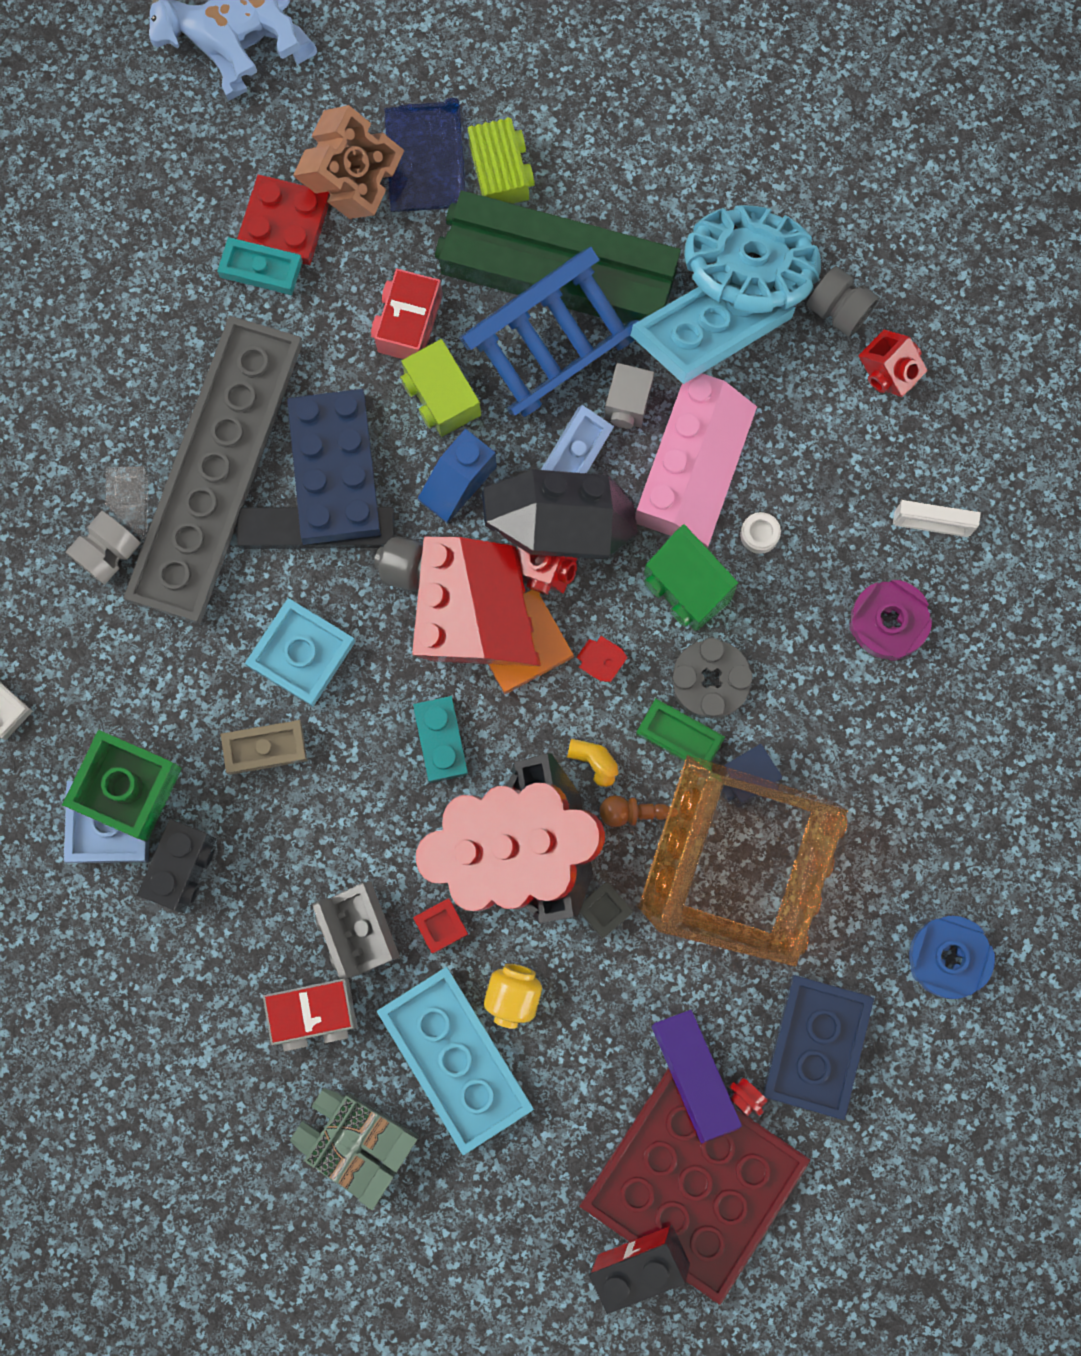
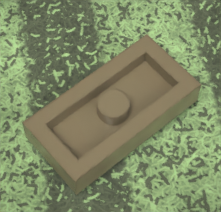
M300 720L220 734L225 769L228 775L308 761L302 722Z

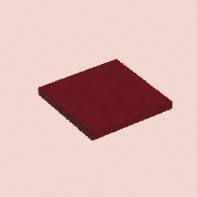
M668 1067L581 1201L579 1207L629 1242L673 1225L690 1262L686 1282L721 1305L811 1160L736 1108L734 1109L742 1127L701 1144Z

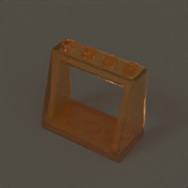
M687 755L638 908L658 932L796 967L800 955L805 953L808 946V930L812 918L818 914L821 907V891L825 879L831 875L834 868V852L838 839L844 836L847 829L846 815L848 810L832 800ZM723 785L748 791L811 812L772 933L685 905Z

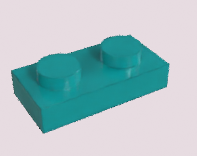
M228 237L217 272L219 277L292 295L303 261L299 254Z
M452 696L413 704L429 783L467 776L468 770Z

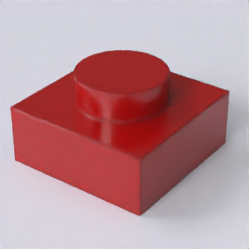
M449 898L413 917L432 954L469 935Z

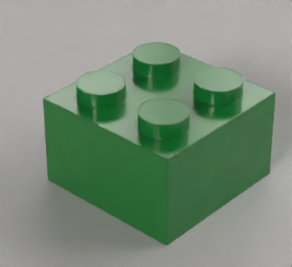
M98 730L62 806L148 842L182 768L167 759Z

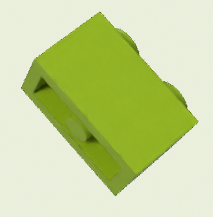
M442 339L401 360L404 375L400 376L401 382L410 397L417 395L423 406L418 409L429 429L435 426L440 436L443 437L481 416L478 398Z

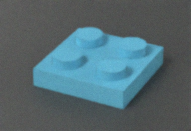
M287 598L244 664L314 707L356 641L352 636Z

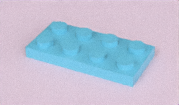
M730 282L729 284L730 286H733L738 289H741L742 287L733 282ZM697 287L633 324L630 336L679 381L685 384L792 319L796 307L792 306L785 310L781 309L780 306L774 307L770 313L744 312L733 309L734 304L722 300L720 303L715 301Z
M448 967L440 970L377 1010L378 1015L462 1155H465L534 1110Z

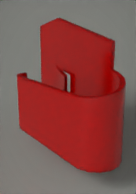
M600 636L597 642L589 639L576 657L582 662L579 666L580 669L597 680L611 682L627 660L623 649L603 636Z

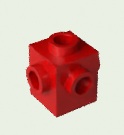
M885 329L858 355L869 374V383L880 393L888 392L903 397L928 371L920 357V348L909 336Z
M520 547L517 549L522 578L524 581H527L526 587L545 595L549 594L550 589L564 594L567 584H570L576 575V561L578 558L531 555Z

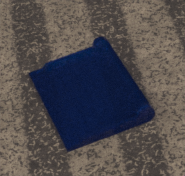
M448 98L445 102L408 104L384 108L386 136L404 150L393 176L388 177L390 211L449 208L451 203L457 204L460 191H466L459 99Z

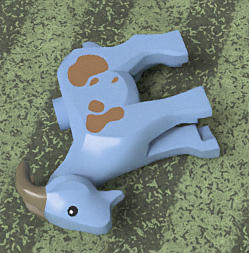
M178 0L152 1L149 38L152 45L158 48L171 44L179 48L177 38L181 32L184 33L211 58L220 70L223 77L222 88L228 101L248 91L242 81V76H252L257 73V69L244 49L258 43L264 36L278 39L277 52L280 58L284 59L293 54L297 65L315 56L317 53L315 44L299 26L292 23L291 17L283 13L290 0H210L203 5H188Z

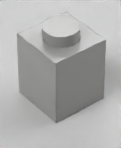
M617 363L605 405L604 419L611 420L610 422L620 428L630 429L633 426L641 428L653 385L654 372Z

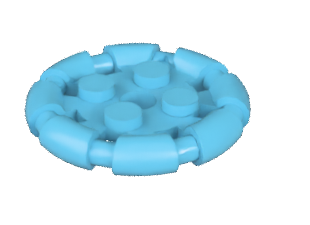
M737 205L734 210L726 211V209L721 208L700 219L695 224L693 232L687 237L684 254L687 269L694 272V282L709 297L719 303L722 300L734 304L733 309L750 313H770L774 307L780 306L781 309L785 310L800 303L813 291V284L818 282L821 273L819 249L811 244L812 237L806 229L787 215H784L782 218L771 213L772 209L754 205ZM753 252L760 255L761 258H753L747 254ZM730 282L742 286L741 289L730 286ZM774 286L776 291L770 292L772 290V287Z

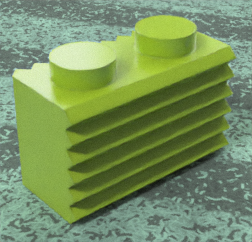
M509 117L505 120L499 119L490 123L485 122L483 125L469 126V146L481 195L511 204L529 200V187L535 186L531 165L530 163L523 164L520 154L526 152L522 130L515 131L512 118Z

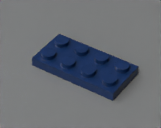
M364 389L287 398L300 534L303 545L381 535Z

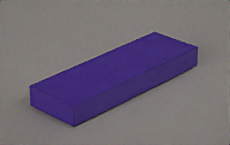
M692 1010L654 1023L652 1030L701 1144L740 1129L742 1127Z

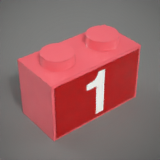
M396 268L393 280H387L383 289L382 303H385L382 315H376L372 324L371 337L375 339L378 353L405 359L427 347L443 296L441 280Z

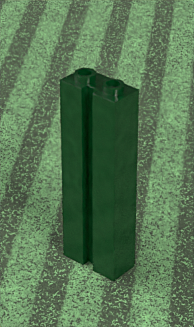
M461 190L457 204L451 203L449 206L446 225L451 226V228L447 232L446 237L440 236L436 246L435 259L439 260L441 275L519 295L582 250L592 247L599 258V261L591 266L594 271L592 276L622 323L627 324L632 320L640 321L667 305L679 265L681 249ZM571 280L559 288L563 294L560 298L567 309L600 317L579 284L574 285Z

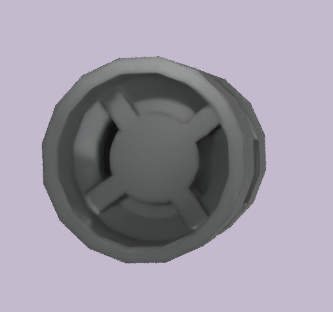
M834 266L816 287L806 306L823 319L831 316L833 318L832 325L850 338L866 321L880 297L864 285L857 288L854 287V278L838 266Z

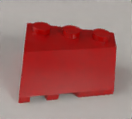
M424 537L412 655L433 662L541 666L539 653L535 652L531 634L534 630L531 617H528L523 596L525 587L515 546L463 537Z

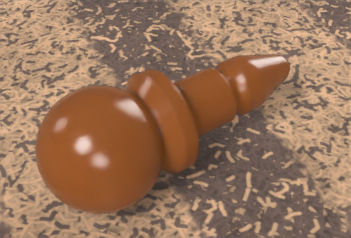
M612 795L604 799L599 809L602 821L610 827H621L627 822L631 826H636L637 818L640 820H653L654 818L663 820L677 815L678 812L676 808L665 804L640 803L637 805L636 797H631L627 801L624 797Z

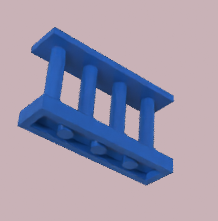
M592 247L582 250L459 336L467 350L477 347L479 352H485L517 401L506 408L511 415H517L518 413H521L523 417L529 415L542 405L540 398L614 346L619 351L635 340L630 335L633 324L639 320H632L624 325L592 276L594 271L591 266L599 261ZM571 280L574 285H580L611 333L610 336L594 347L591 346L560 298L563 294L559 288ZM539 302L543 308L546 306L549 308L580 356L562 369H560L528 320L531 317L528 310ZM506 325H509L511 330H517L548 377L547 380L531 391L528 390L496 342L499 338L495 333Z

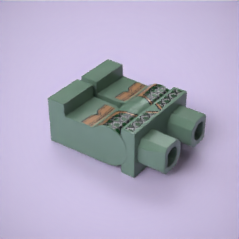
M324 1087L313 1103L312 1108L329 1118V1122L324 1130L320 1132L303 1120L291 1137L290 1142L306 1155L304 1162L313 1168L315 1167L323 1175L339 1184L373 1211L419 1136L368 1104L360 1101L351 1093L344 1096L337 1091ZM363 1149L371 1155H373L374 1157H376L377 1159L381 1160L383 1164L374 1159L373 1157H371L370 1155H368L367 1153H365Z

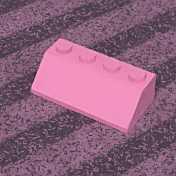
M701 373L687 383H682L636 510L635 519L638 525L672 536L679 527L685 524L702 544L708 548L757 409L755 404L726 381Z

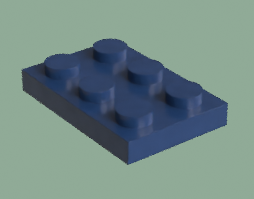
M792 975L762 1095L768 1099L845 1120L874 997Z

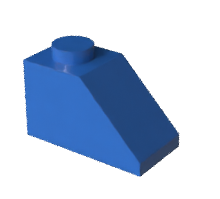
M465 428L439 458L418 496V501L448 524L497 468L496 452Z

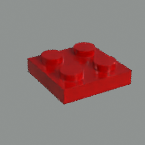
M257 174L237 239L299 254L302 257V264L311 266L328 211L329 203L327 201L330 193L328 191L315 193L304 185Z

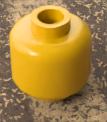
M505 964L503 969H498L491 974L484 999V1007L486 1011L495 1017L494 1023L505 1028L515 1029L518 1027V1023H526L534 1019L542 993V985L535 978V971L522 965Z

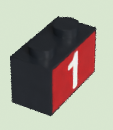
M673 1225L596 1255L589 1277L606 1313L610 1314L684 1285L690 1262Z

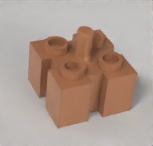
M346 105L323 111L311 136L318 144L316 148L304 151L293 176L315 193L328 191L330 197L327 202L349 219L374 216L386 192V188L380 185L382 178L393 176L404 150L383 132L371 135L368 132L371 123L351 106Z

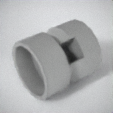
M101 511L87 526L88 536H79L65 553L94 578L106 585L119 570L117 563L119 559L127 560L141 543L116 520Z

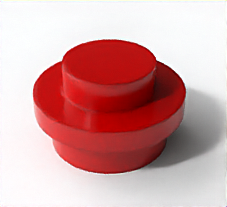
M742 1078L737 1084L733 1082L729 1086L734 1093L730 1097L731 1102L747 1117L752 1111L760 1117L764 1112L761 1108L768 1100L745 1078Z

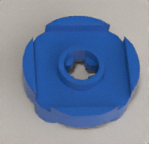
M946 916L928 921L917 931L910 945L909 961L913 978L926 991L944 999H959L972 995L987 984L993 973L995 954L984 935L985 932L979 925L964 917ZM951 946L957 948L956 955L962 957L961 964H953L951 969L945 966V960L941 958L942 951H948Z

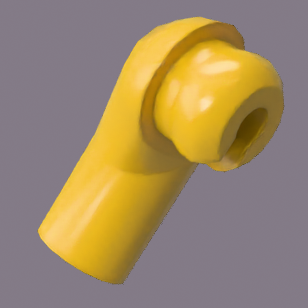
M571 739L567 758L588 762L595 771L594 782L602 787L613 785L615 776L618 775V765L607 748L599 744Z

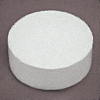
M759 512L750 515L744 521L740 537L743 545L749 551L762 554L771 551L776 546L780 538L781 529L778 521L772 515Z

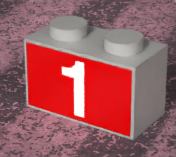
M340 979L263 995L271 1045L282 1044L284 1052L308 1047V1038L323 1036L324 1043L348 1039V1030L358 1028L349 979Z

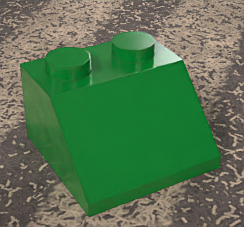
M685 524L679 527L650 559L644 571V576L646 577L644 583L657 598L664 596L673 606L670 611L675 619L684 627L690 625L695 632L731 602L738 585L737 580Z

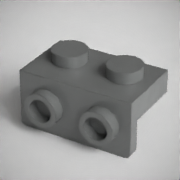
M371 881L361 883L336 896L321 899L312 904L316 914V925L323 933L330 952L331 965L337 971L340 979L362 975L400 958Z

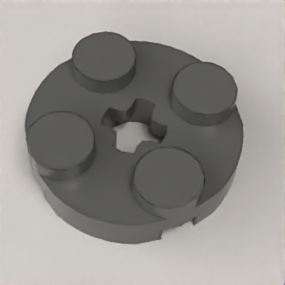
M708 638L690 645L678 657L672 676L673 692L677 702L689 714L698 718L719 719L730 716L743 705L749 694L753 676L746 658L736 647L716 638ZM706 670L710 673L717 671L720 674L718 680L722 684L721 687L717 689L711 685L705 688L702 685L705 679L702 673Z

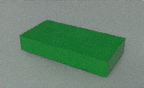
M656 698L636 732L637 736L706 773L725 739V736Z

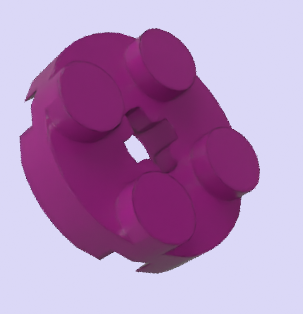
M891 580L890 582L874 583L859 595L852 607L851 634L865 651L875 657L897 661L902 657L910 655L926 641L932 627V618L930 619V612L927 608L929 604L926 597L915 586L905 581ZM892 610L899 614L897 622L901 624L900 627H885L881 613L890 614Z

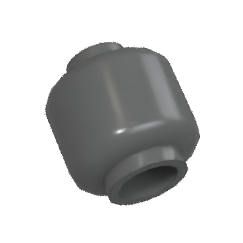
M395 536L389 539L384 547L381 546L377 550L374 564L375 568L379 571L380 579L385 585L408 591H417L419 589L423 542Z

